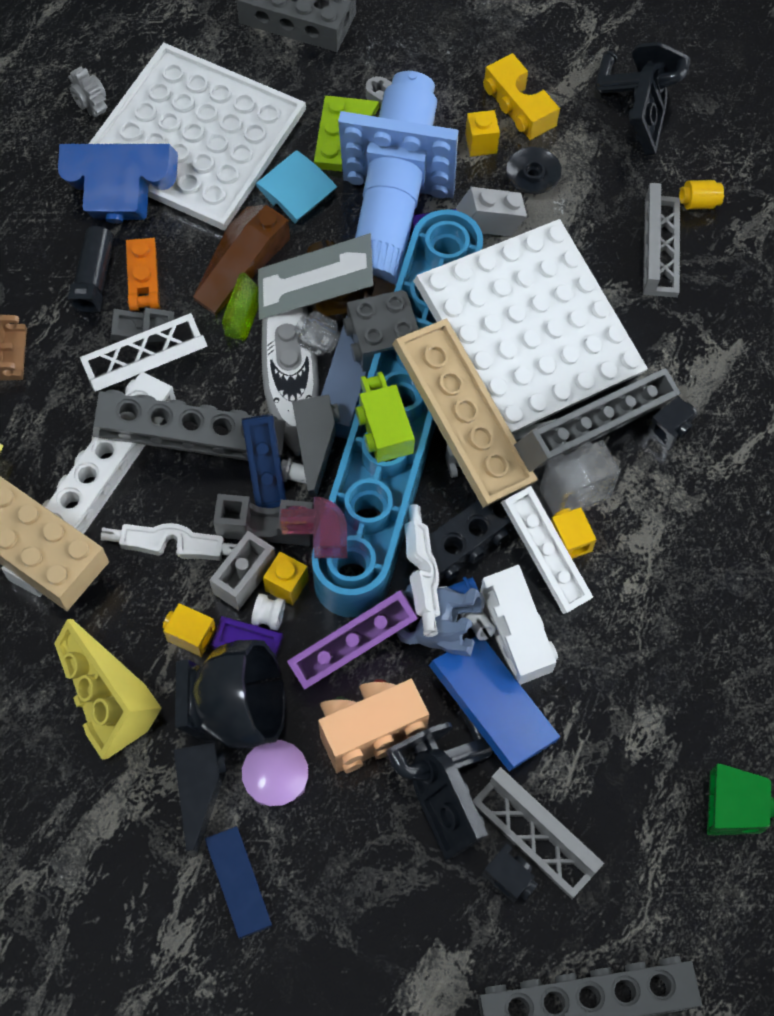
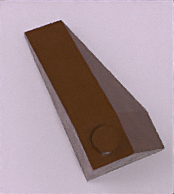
M268 205L246 207L226 228L193 296L194 301L216 316L258 273V269L264 267L290 240L289 220Z

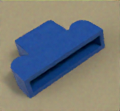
M60 144L59 175L75 189L84 190L83 210L94 219H106L110 223H123V220H143L147 217L149 185L151 184L157 190H167L176 181L178 152L170 144Z

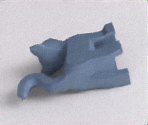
M409 584L403 592L415 610L411 584ZM446 586L437 587L440 616L436 617L435 620L438 634L433 637L424 636L422 617L415 631L410 632L408 626L396 632L403 643L409 645L421 644L429 648L442 649L450 654L471 657L475 642L468 638L463 640L462 636L467 633L469 627H472L473 622L465 617H461L457 621L458 614L482 613L485 598L481 592L474 588L469 589L465 594H460Z

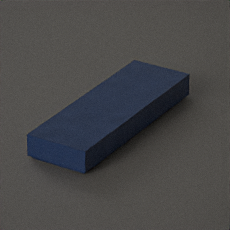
M273 414L241 418L255 505L262 508H277L280 506L281 499L286 500Z
M236 826L205 838L238 938L242 939L272 927L238 827Z

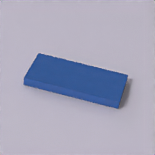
M475 636L472 638L475 643L471 657L446 652L432 660L429 667L510 772L555 743L560 738V735L486 640H479Z

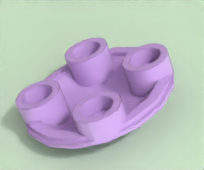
M277 740L275 743L255 747L246 756L242 766V782L247 793L257 804L283 806L301 796L305 791L308 780V764L303 753L293 744Z

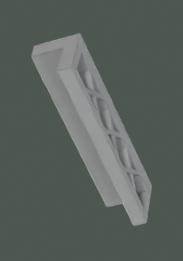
M650 183L645 198L643 295L678 298L680 283L679 197L661 196V184ZM661 206L673 207V213L665 218L661 214ZM663 227L673 234L667 241L661 238V228ZM663 250L672 257V261L667 265L660 261V253ZM664 274L672 281V287L658 286L660 276Z
M501 767L491 777L486 787L472 800L476 809L571 899L579 893L604 864ZM494 789L504 798L505 811H491L482 801ZM509 804L517 811H510ZM498 817H505L506 824L503 823ZM510 817H524L530 824V835H516L510 829ZM535 828H536L542 835H535ZM535 840H549L555 846L556 859H542L536 854ZM524 841H530L531 848ZM560 852L563 853L568 859H561ZM561 864H574L585 874L573 888L562 878ZM549 865H556V872Z

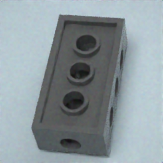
M236 0L240 24L338 52L356 15V0Z

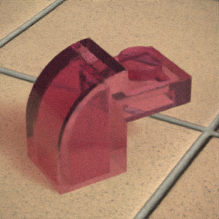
M314 497V509H307L304 506H291L288 509H280L282 534H313L314 558H347V522L342 510L335 503L325 498Z

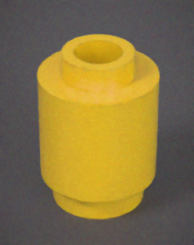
M715 180L686 181L684 187H681L679 192L680 203L684 204L686 209H714L716 206H720L724 199L722 183H716Z

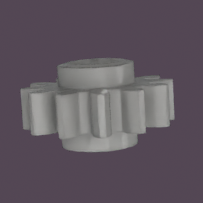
M81 66L71 71L68 76L73 83L71 84L70 92L77 105L82 110L87 108L89 115L94 117L106 112L108 108L104 102L106 100V92L100 80L95 75L90 76L87 69H83Z

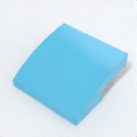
M297 150L255 184L273 206L278 204L294 223H297L337 188L334 182L317 165Z

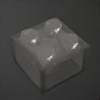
M603 440L594 444L587 442L579 446L574 452L567 455L562 453L546 463L539 490L553 515L566 508L574 510L581 507L584 509L612 496L621 471Z

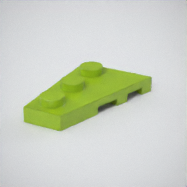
M325 96L314 164L322 170L342 172L338 124L340 112L373 116L379 109V101Z

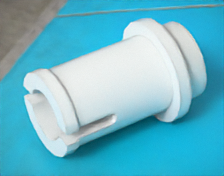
M289 458L288 461L282 459L283 482L291 480L306 484L303 464L292 462V458Z
M484 607L482 613L479 614L462 613L461 617L468 618L473 622L471 628L477 639L482 641L488 639L482 630L483 628L486 629L490 637L493 636L496 629L484 613Z

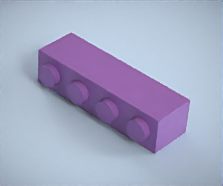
M400 590L287 662L305 690L414 622L419 616L416 614L403 590Z

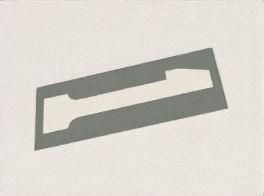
M371 233L259 268V320L373 286Z

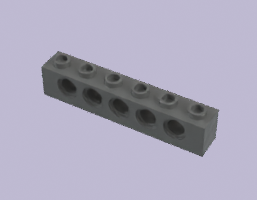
M663 368L531 431L514 446L528 471L531 472L661 408L681 393L668 370Z
M118 390L99 391L93 437L248 461L241 418L254 416L248 415L247 412L242 410L227 412L217 410L216 407L211 405L196 407L187 405L180 400L165 402L156 400L149 395L134 397L125 395ZM131 412L136 418L127 421L122 419L120 414ZM273 416L279 457L281 458L286 421L278 420L276 416ZM162 417L167 423L159 426L154 424L151 419ZM190 421L195 423L198 429L187 430L182 424ZM217 426L224 427L228 434L219 435L213 428Z
M680 956L660 959V966L650 968L646 967V962L625 965L626 972L613 974L611 967L590 971L591 977L577 979L576 973L559 975L555 977L556 983L542 985L541 979L520 982L521 989L507 991L506 985L486 987V994L478 997L481 1016H510L508 1005L512 1000H520L525 1004L527 1009L526 1016H654L695 1009L702 1006L693 963L692 961L681 962ZM652 977L660 978L664 982L666 992L663 997L656 996L651 991L650 980ZM617 983H624L630 988L631 999L629 1002H621L616 997L614 990ZM587 988L595 993L597 1002L594 1008H586L581 1004L579 999L581 989ZM554 994L561 1000L562 1008L559 1014H551L545 1009L544 998L546 995Z

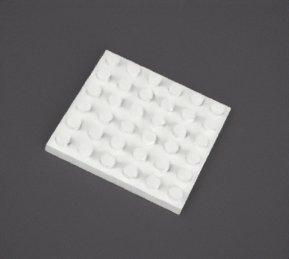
M163 42L89 144H170L178 152L176 181L167 190H157L150 184L148 197L225 231L255 187L256 182L259 181L305 112L306 103Z
M560 219L421 273L413 280L436 322L448 319L512 434L643 374L648 369Z

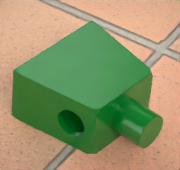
M716 764L710 771L707 835L760 834L770 827V818H774V797H771V780L730 766Z

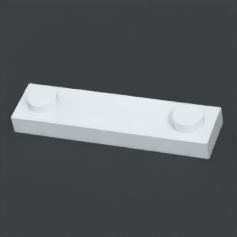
M529 486L502 501V506L562 613H568L593 598L532 487Z

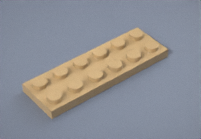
M447 318L399 337L392 343L483 508L538 480L533 471H528L514 444L517 442Z

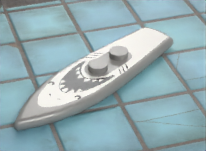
M307 306L262 319V377L269 413L276 416L278 420L286 421L284 442L295 456H299L301 450L292 401L319 396L320 387L316 348L314 346L315 342Z

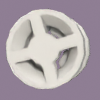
M259 594L252 613V625L259 626L265 624L270 629L277 631L283 618L285 599L271 600L267 595Z

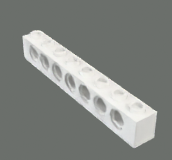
M143 371L140 372L136 379H132L125 390V395L128 396L149 395L156 400L165 402L176 400L172 386ZM131 412L120 414L121 418L127 421L136 418ZM154 417L151 420L154 424L160 425L164 418ZM92 436V441L86 450H82L77 455L74 467L69 474L64 475L60 479L57 491L42 506L84 534L145 445ZM113 453L109 458L101 459L102 455ZM95 477L93 482L83 483L85 479ZM78 502L75 507L66 508L69 503ZM4 566L1 568L9 581L41 597L42 593Z

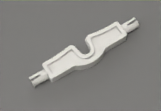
M413 504L408 508L409 522L404 524L406 554L408 560L417 566L419 570L410 575V583L414 597L415 612L422 617L423 634L426 637H433L438 634L435 618L440 616L437 594L439 572L431 552L428 526L422 523L420 506Z
M173 523L161 524L154 528L124 524L122 530L103 527L101 533V541L119 542L122 549L140 551L157 556L164 553L169 540L175 539L177 540L176 553L182 559L220 561L222 555L228 556L237 545L224 543L222 536L193 533L187 527Z

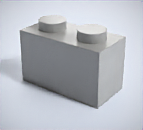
M470 187L456 207V211L465 213L475 220L483 234L511 237L527 217L522 195L518 192Z
M247 531L209 580L213 594L239 611L263 580L265 573L276 558L274 547L250 531Z

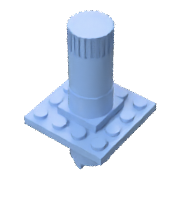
M402 71L393 76L392 84L384 91L379 117L341 111L338 121L343 181H348L354 185L365 184L355 238L371 233L373 275L395 285L397 284L405 259L419 193L430 194L436 198H453L455 190L459 130L433 126L437 107V98L434 95L435 84L428 76L415 71Z

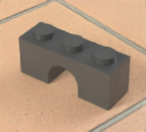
M218 494L213 521L216 535L226 539L241 540L246 532L250 531L265 542L310 546L314 521L313 502L281 499L280 506L277 508H262L252 504L249 496Z

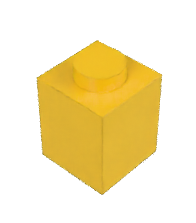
M495 110L467 113L465 136L470 157L497 154L500 130Z
M581 507L574 510L566 508L554 514L551 523L572 559L593 551L597 539Z
M279 552L263 577L265 591L277 598L285 599L286 603L293 606L309 581L308 567Z
M180 603L174 612L170 611L163 622V632L168 642L200 657L204 654L217 630L213 618Z

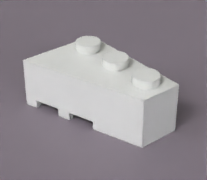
M516 565L484 577L480 590L485 598L484 613L495 626L494 636L514 678L521 685L553 672L556 660L558 659L557 651L553 643L548 641L543 621L536 610L520 566Z

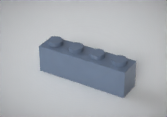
M343 325L321 396L329 394L331 404H338L341 422L335 423L337 432L335 437L348 440L356 414L355 407L359 405V394L363 392L360 377L366 376L367 378L369 371L362 372L360 362H354L351 352V344L354 343L352 335H346Z

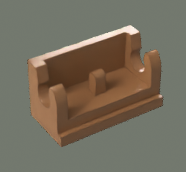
M0 315V380H23L27 327L25 324H17L19 323V317L15 315Z

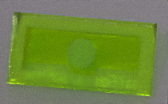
M241 272L239 274L222 319L225 336L243 341L248 337L259 307L258 286L246 273Z

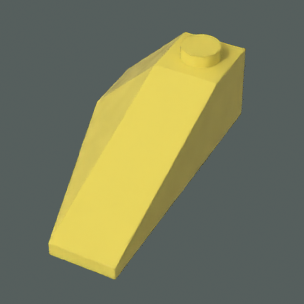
M67 619L54 644L65 676L73 680L77 695L73 697L76 707L83 708L87 720L83 725L86 736L101 759H108L147 733L162 708L139 678L73 619Z

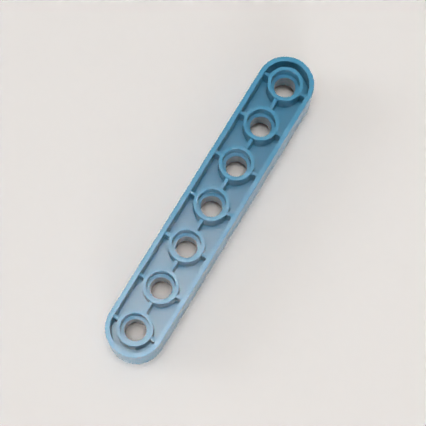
M456 210L434 211L419 220L413 230L394 292L403 290L408 294L418 329L434 324L436 320L413 282L415 277L480 251L483 248V234L479 225L465 213ZM395 349L374 354L367 378L377 376V372L382 371L387 386L396 384L402 403L410 405L404 407L415 438L414 454L398 457L392 461L377 463L374 452L368 453L364 434L368 433L365 424L359 425L355 414L312 552V569L316 595L325 608L343 617L360 616L384 601L388 594L405 535L404 524L409 521L408 508L414 504L436 428V422ZM363 509H374L381 514L374 518H364L356 513ZM348 564H356L365 569L362 574L352 577L342 575L338 570Z

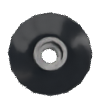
M540 147L519 149L511 155L506 168L509 182L516 189L528 194H541L550 191L560 181L562 172L558 158L552 152Z

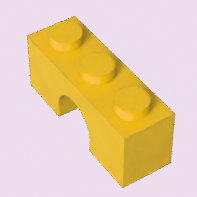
M512 53L486 66L483 85L486 92L497 100L501 110L506 114L508 113L513 119L517 129L523 132L529 140H532L557 126L560 108L545 90L533 95L521 93L526 89L528 70Z

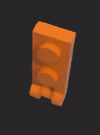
M155 238L126 240L129 310L139 311V308L142 307L160 309ZM148 293H149V295H146V296H139V294H148Z

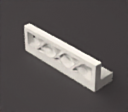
M189 313L79 358L91 386L96 392L138 375L141 371H148L205 348L207 343L204 336L200 335L192 313ZM187 321L194 338L184 342L173 338L172 335L176 325ZM171 328L168 335L161 333V331ZM154 334L166 338L163 349L156 353L144 348L148 337ZM143 339L141 346L133 344L134 342ZM170 340L175 343H178L174 346L167 348ZM126 345L139 350L135 361L129 364L116 360L121 347ZM116 350L113 355V358L104 355L106 353ZM142 352L150 354L140 359ZM99 356L110 360L111 363L107 372L95 377L88 361ZM114 363L122 365V367L112 370Z

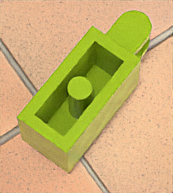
M382 371L377 372V376L370 378L361 376L360 382L363 393L359 394V406L355 407V412L359 425L365 424L368 433L364 434L368 453L374 452L377 463L414 454L415 438L397 385L387 386Z

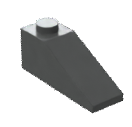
M329 394L292 401L310 498L317 497L337 433L335 423L341 422L338 404H331Z

